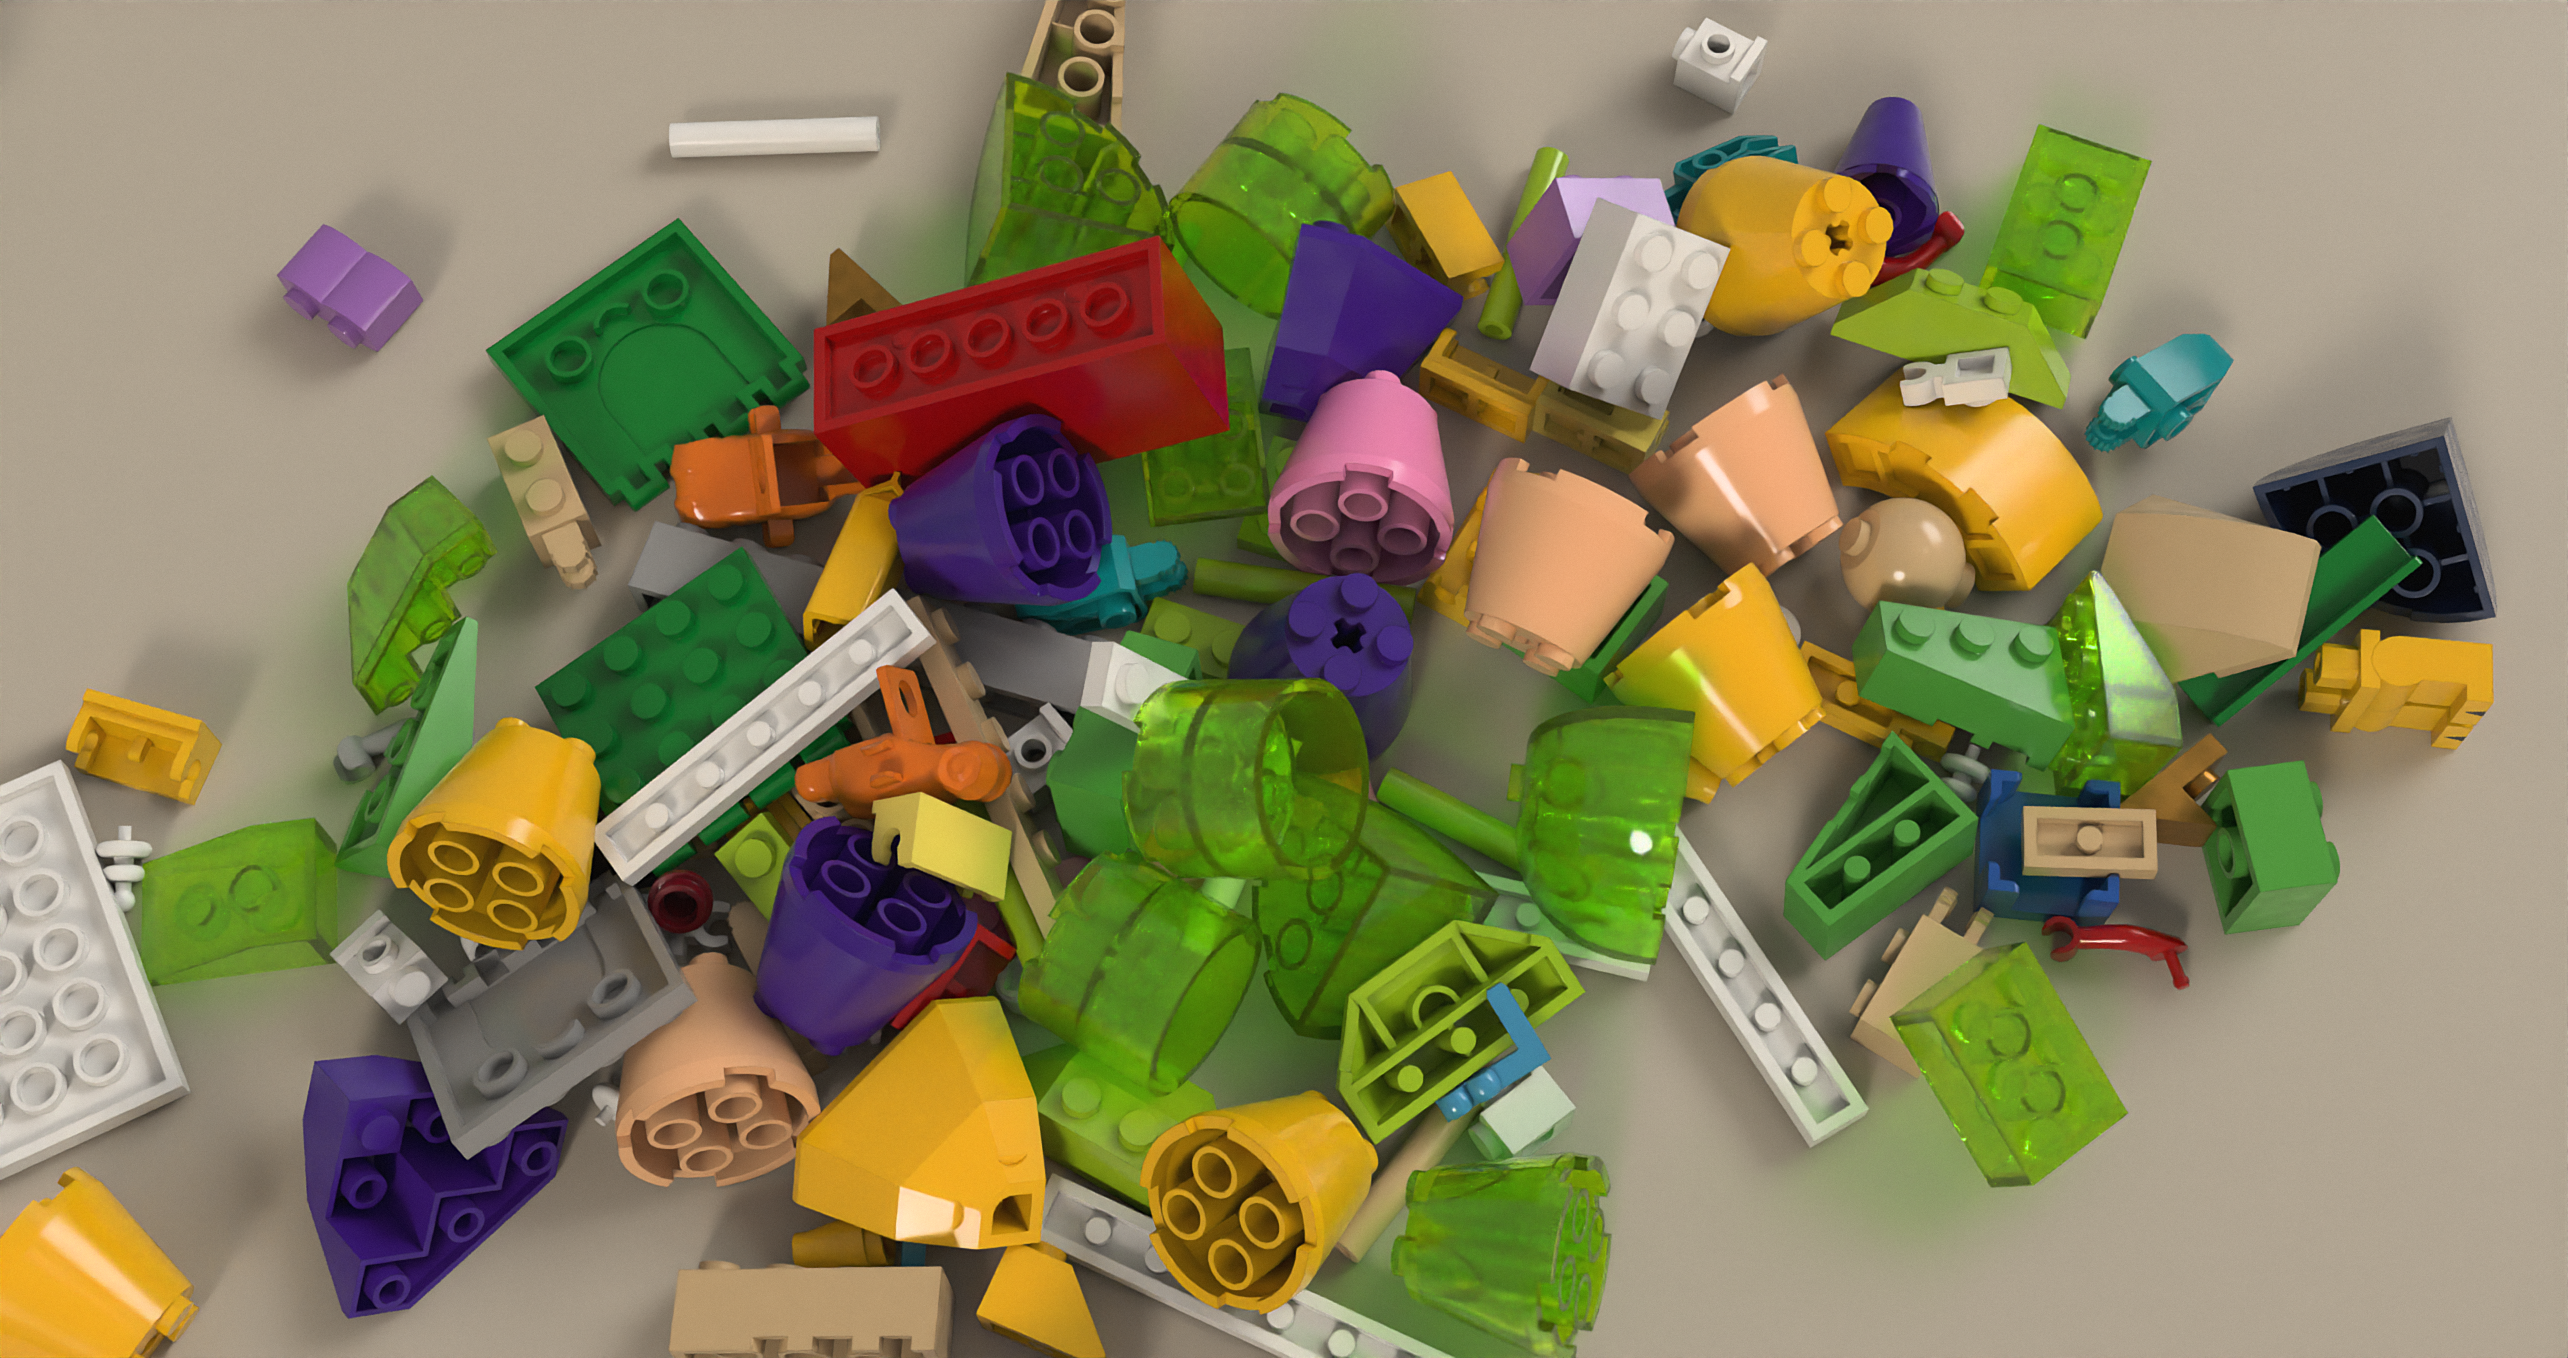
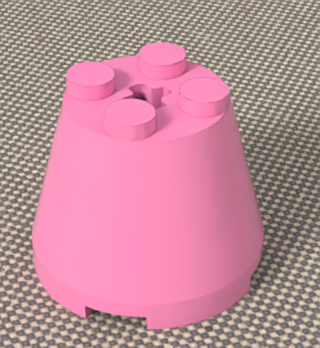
M1385 370L1371 371L1365 376V379L1343 382L1323 393L1274 484L1268 505V536L1279 554L1302 572L1330 576L1331 574L1347 576L1352 573H1364L1379 583L1407 586L1425 579L1445 562L1446 551L1450 546L1453 536L1454 513L1437 424L1438 415L1421 395L1401 385L1400 379L1395 374Z

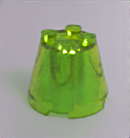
M1561 1152L1434 1166L1427 1171H1412L1408 1178L1405 1193L1406 1206L1409 1210L1405 1235H1398L1391 1251L1390 1265L1392 1274L1404 1277L1408 1294L1412 1300L1538 1358H1576L1577 1346L1572 1345L1579 1330L1592 1332L1600 1309L1608 1272L1612 1234L1604 1233V1213L1599 1207V1196L1607 1197L1611 1189L1608 1171L1604 1162L1595 1155Z

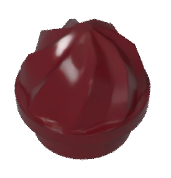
M672 870L662 874L654 881L648 894L647 905L656 923L661 928L671 933L682 934L696 930L706 923L712 913L714 896L710 885L700 875L689 870Z

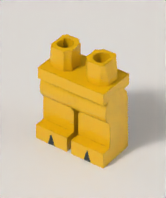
M2360 629L2350 645L2323 643L2317 648L2313 669L2304 668L2299 676L2298 709L2299 711L2330 714V731L2350 733L2353 727L2366 732H2377L2388 726L2431 731V747L2456 750L2472 731L2473 725L2480 721L2494 703L2493 644L2407 636H2393L2380 641L2379 630Z

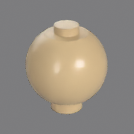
M1904 497L1884 500L1867 508L1858 517L1851 519L1841 532L1839 538V549L1841 551L1840 567L1844 583L1852 597L1871 613L1879 600L1933 609L1943 606L1953 609L1960 606L1972 590L1975 581V568L1972 564L1966 562L1962 536L1948 515L1931 503Z

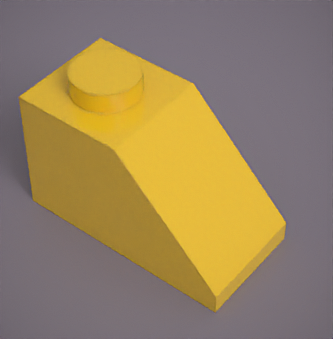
M1041 1240L1039 1243H1031L1028 1246L1023 1244L1007 1246L976 1312L982 1328L1051 1358H1107L1072 1265L1065 1263L1068 1255L1061 1249Z

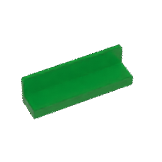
M2374 514L2369 515L2319 556L2296 657L2218 678L2212 672L2178 682L2177 685L2211 724L2220 727L2417 569L2423 562L2417 555H2409Z

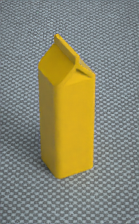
M895 471L891 480L865 489L856 496L803 613L804 641L808 650L812 652L889 590L892 588L896 590L905 564L899 550L896 530L889 520L888 509L892 499L901 496L904 492L901 488V472Z

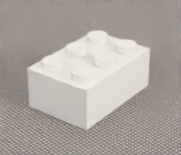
M1597 197L1529 370L1567 389L1662 420L1730 248Z

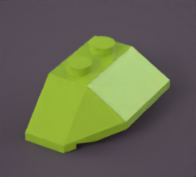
M1916 268L1868 290L1861 297H1853L1842 302L1830 335L1913 362H1930L1935 365L1945 364L1949 354L2008 347L2012 364L2009 393L2059 409H2063L2067 398L2071 374L2034 305L2024 302L2020 295L2009 289L1990 287L1986 290L1964 283L1961 276L1949 270L1934 268L1927 271Z
M1449 920L1346 994L1335 1089L1371 1144L1376 1145L1515 1044L1486 997L1487 989L1498 982L1505 984L1533 1029L1586 992L1550 937L1465 921Z
M1103 1031L1022 1056L1023 1065L1036 1096L1043 1155L1152 1217L1148 1189L1140 1186L1141 1170L1149 1149L1161 1134L1184 1119L1200 1112L1216 1110L1214 1095Z

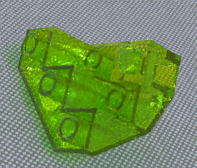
M433 475L388 506L347 582L352 684L376 716L388 707H395L404 703L413 695L423 672L411 654L422 645L431 644L441 639L449 631L452 623L462 617L447 589L459 580H466L478 574L485 567L488 559L498 553L483 523Z

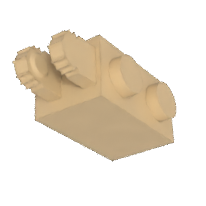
M544 415L486 438L528 538L543 567L546 569L555 565L566 587H571L572 590H587V587L594 581H597L596 575L599 574L590 550L602 545Z
M1947 886L1939 896L1929 915L1923 914L1912 933L1901 927L1898 929L1881 958V961L1890 965L1891 968L1880 985L1868 979L1849 1011L1860 1018L1850 1039L1917 1079L1928 1064L1992 956L1991 953L1977 946L1979 939L1994 916L1992 912L1983 907L1979 911L1974 912L1965 927L1966 934L1964 937L1941 925L1942 921L1948 919L1957 904L1956 897L1959 894Z

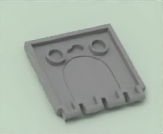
M608 869L590 881L586 906L575 930L568 938L562 942L555 937L528 940L524 950L493 947L463 968L465 978L459 982L453 976L448 978L449 980L406 1019L451 1142L468 1160L484 1148L501 1142L509 1135L513 1128L543 1107L559 1102L572 1087L601 1067L609 1066L618 1061L627 1049L660 1026L675 1020L686 1008L698 1000L651 911L648 909L637 885L631 886L623 882L618 874L614 875Z

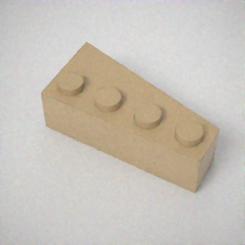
M1126 0L1045 1L1009 106L1007 145L1117 176L1122 135L1121 117Z
M702 1261L699 1263V1269L678 1270L668 1351L674 1358H951L956 1295L942 1266L804 1268L792 1264H770L763 1269H740L739 1265L731 1262Z

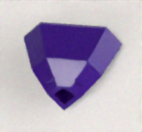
M1324 220L1315 221L1312 225L1302 223L1294 243L1282 312L1268 345L1256 412L1308 423L1318 405L1320 396L1338 384L1356 379H1365L1369 372L1375 370L1391 372L1398 376L1401 381L1435 344L1441 332L1446 327L1449 328L1462 308L1463 296L1364 236L1348 233L1349 229L1340 223Z
M380 1055L314 1061L302 1119L307 1202L336 1294L345 1316L350 1319L413 1307L555 1178L569 1119L562 1112L548 1106L543 1107L513 1128L509 1135L501 1142L484 1148L467 1160L451 1142L422 1062Z

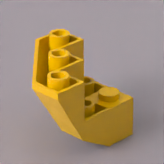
M995 996L932 1000L797 1136L792 1199L801 1206L895 1241L977 1250L1039 1243L1041 1240L1046 1174L1037 1102L1000 1001Z

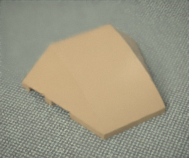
M2154 494L2116 513L2088 617L2098 705L2105 711L2122 706V698L2153 689L2159 695L2176 691L2178 682L2212 672L2218 678L2296 657L2321 551L2319 543L2316 540L2295 533L2274 529Z

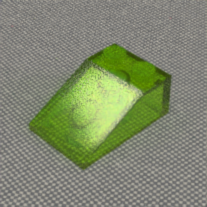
M316 818L250 825L143 863L142 868L145 870V876L142 879L141 961L151 987L337 963L330 955L338 947L337 867L333 866L337 857V844Z

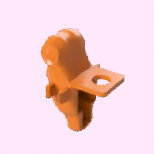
M774 405L759 406L749 411L748 423L750 434L730 435L724 438H706L686 444L674 445L669 471L676 487L674 508L681 522L690 523L702 529H726L731 526L745 527L752 524H761L763 542L768 548L789 546L794 542V520L816 516L827 511L837 499L845 495H858L866 489L814 435V431L807 429H781L779 410Z
M884 665L878 667L876 673L893 733H885L836 750L833 754L823 759L804 764L797 769L794 777L797 791L806 801L813 803L827 801L841 803L851 817L861 820H875L876 815L872 814L873 801L917 792L925 793L950 805L959 799L991 802L1002 796L1011 784L1013 768L1006 753L992 743L970 740L956 744L936 745L915 672L891 665ZM899 687L905 696L908 705V712L906 711L901 700Z

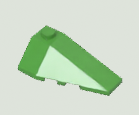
M466 616L444 631L411 697L410 706L417 710L418 713L415 719L409 718L406 720L396 737L392 736L383 754L388 758V764L392 766L388 774L380 780L374 792L365 790L333 866L344 871L392 879L387 866V853L402 821L472 748L478 621Z

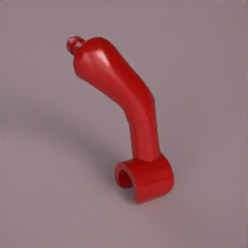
M1950 211L1940 214L1935 224L1934 232L1931 235L1932 237L1917 250L1904 257L1884 256L1881 269L1870 287L1879 286L1916 268L1926 270L1942 254L1960 242L1964 235L1962 222Z
M2064 916L2052 917L2046 921L2042 928L2043 936H2049L2054 932L2062 931L2072 938L2068 945L2056 948L2050 953L2051 959L2057 962L2072 959L2077 954L2078 949L2125 950L2146 955L2152 961L2165 960L2172 975L2174 987L2177 990H2182L2190 986V980L2185 975L2178 958V954L2188 949L2187 944L2180 937L2129 924L2077 926L2073 920Z

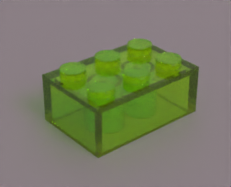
M2038 124L1978 287L1986 290L1990 287L2009 289L2020 295L2024 302L2034 305L2045 326L2086 339L2103 303L2152 161Z
M2026 941L1983 949L1889 1017L1990 1188L2034 1186L2128 1114V1111Z

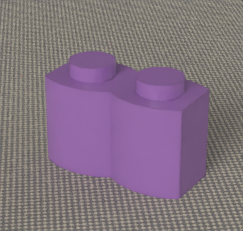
M325 224L315 232L277 274V277L287 290L283 298L292 309L308 320H312L318 315L328 321L327 326L329 330L343 343L354 349L361 343L378 352L423 302V298L416 286L407 275L386 260L367 252L343 233Z

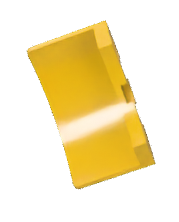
M1903 366L1825 432L1843 486L1871 489L1893 498L1904 497L1923 500L1938 507L1948 515L1962 536L1966 562L1972 564L1975 568V583L1978 591H2030L2103 518L2098 498L2086 475L2071 453L2037 417L2009 396L2007 399H1998L1991 404L1980 407H1971L1965 404L1946 406L1944 398H1937L1924 405L1904 406L1900 388V381L1906 380Z

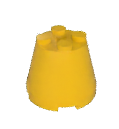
M1747 156L1730 160L1717 168L1708 169L1693 184L1682 204L1676 227L1730 248L1703 318L1721 331L1736 336L1748 337L1772 335L1782 332L1850 298L1861 297L1866 294L1881 269L1886 251V242L1890 239L1893 232V220L1890 213L1885 208L1879 207L1872 193L1857 180L1768 156Z
M1753 562L1724 580L1717 586L1719 589L1715 592L1709 593L1688 610L1683 611L1620 662L1616 666L1618 670L1611 672L1603 679L1619 701L1722 780L1725 778L1732 788L1828 714L1821 705L1823 702L1774 592L1768 580Z
M506 717L498 720L495 728L483 735L402 821L387 853L388 871L397 888L409 887L421 900L432 907L434 911L429 920L456 935L480 944L502 949L524 950L528 940L555 937L562 942L568 938L580 920L589 893L601 790L600 777L593 765L596 759V753L593 748L580 739H563L545 730L530 727L527 723L517 718Z
M1315 1090L1305 1091L1300 1095L1194 1114L1161 1134L1152 1144L1144 1160L1140 1175V1186L1148 1189L1149 1206L1156 1230L1149 1234V1238L1169 1272L1187 1291L1202 1302L1215 1309H1219L1227 1304L1245 1310H1259L1260 1315L1269 1313L1284 1305L1307 1287L1366 1200L1371 1186L1372 1173L1376 1171L1378 1166L1376 1150L1368 1140L1362 1138L1353 1122L1340 1109L1331 1104L1325 1095Z
M78 1166L63 1172L57 1184L64 1187V1189L53 1200L46 1197L38 1203L33 1199L1 1236L0 1358H150L165 1336L176 1342L187 1330L200 1310L190 1300L194 1291V1285L101 1181Z

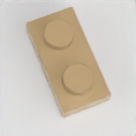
M2023 806L2021 813L2022 875L2108 878L2111 874H2119V878L2155 879L2158 872L2156 810Z

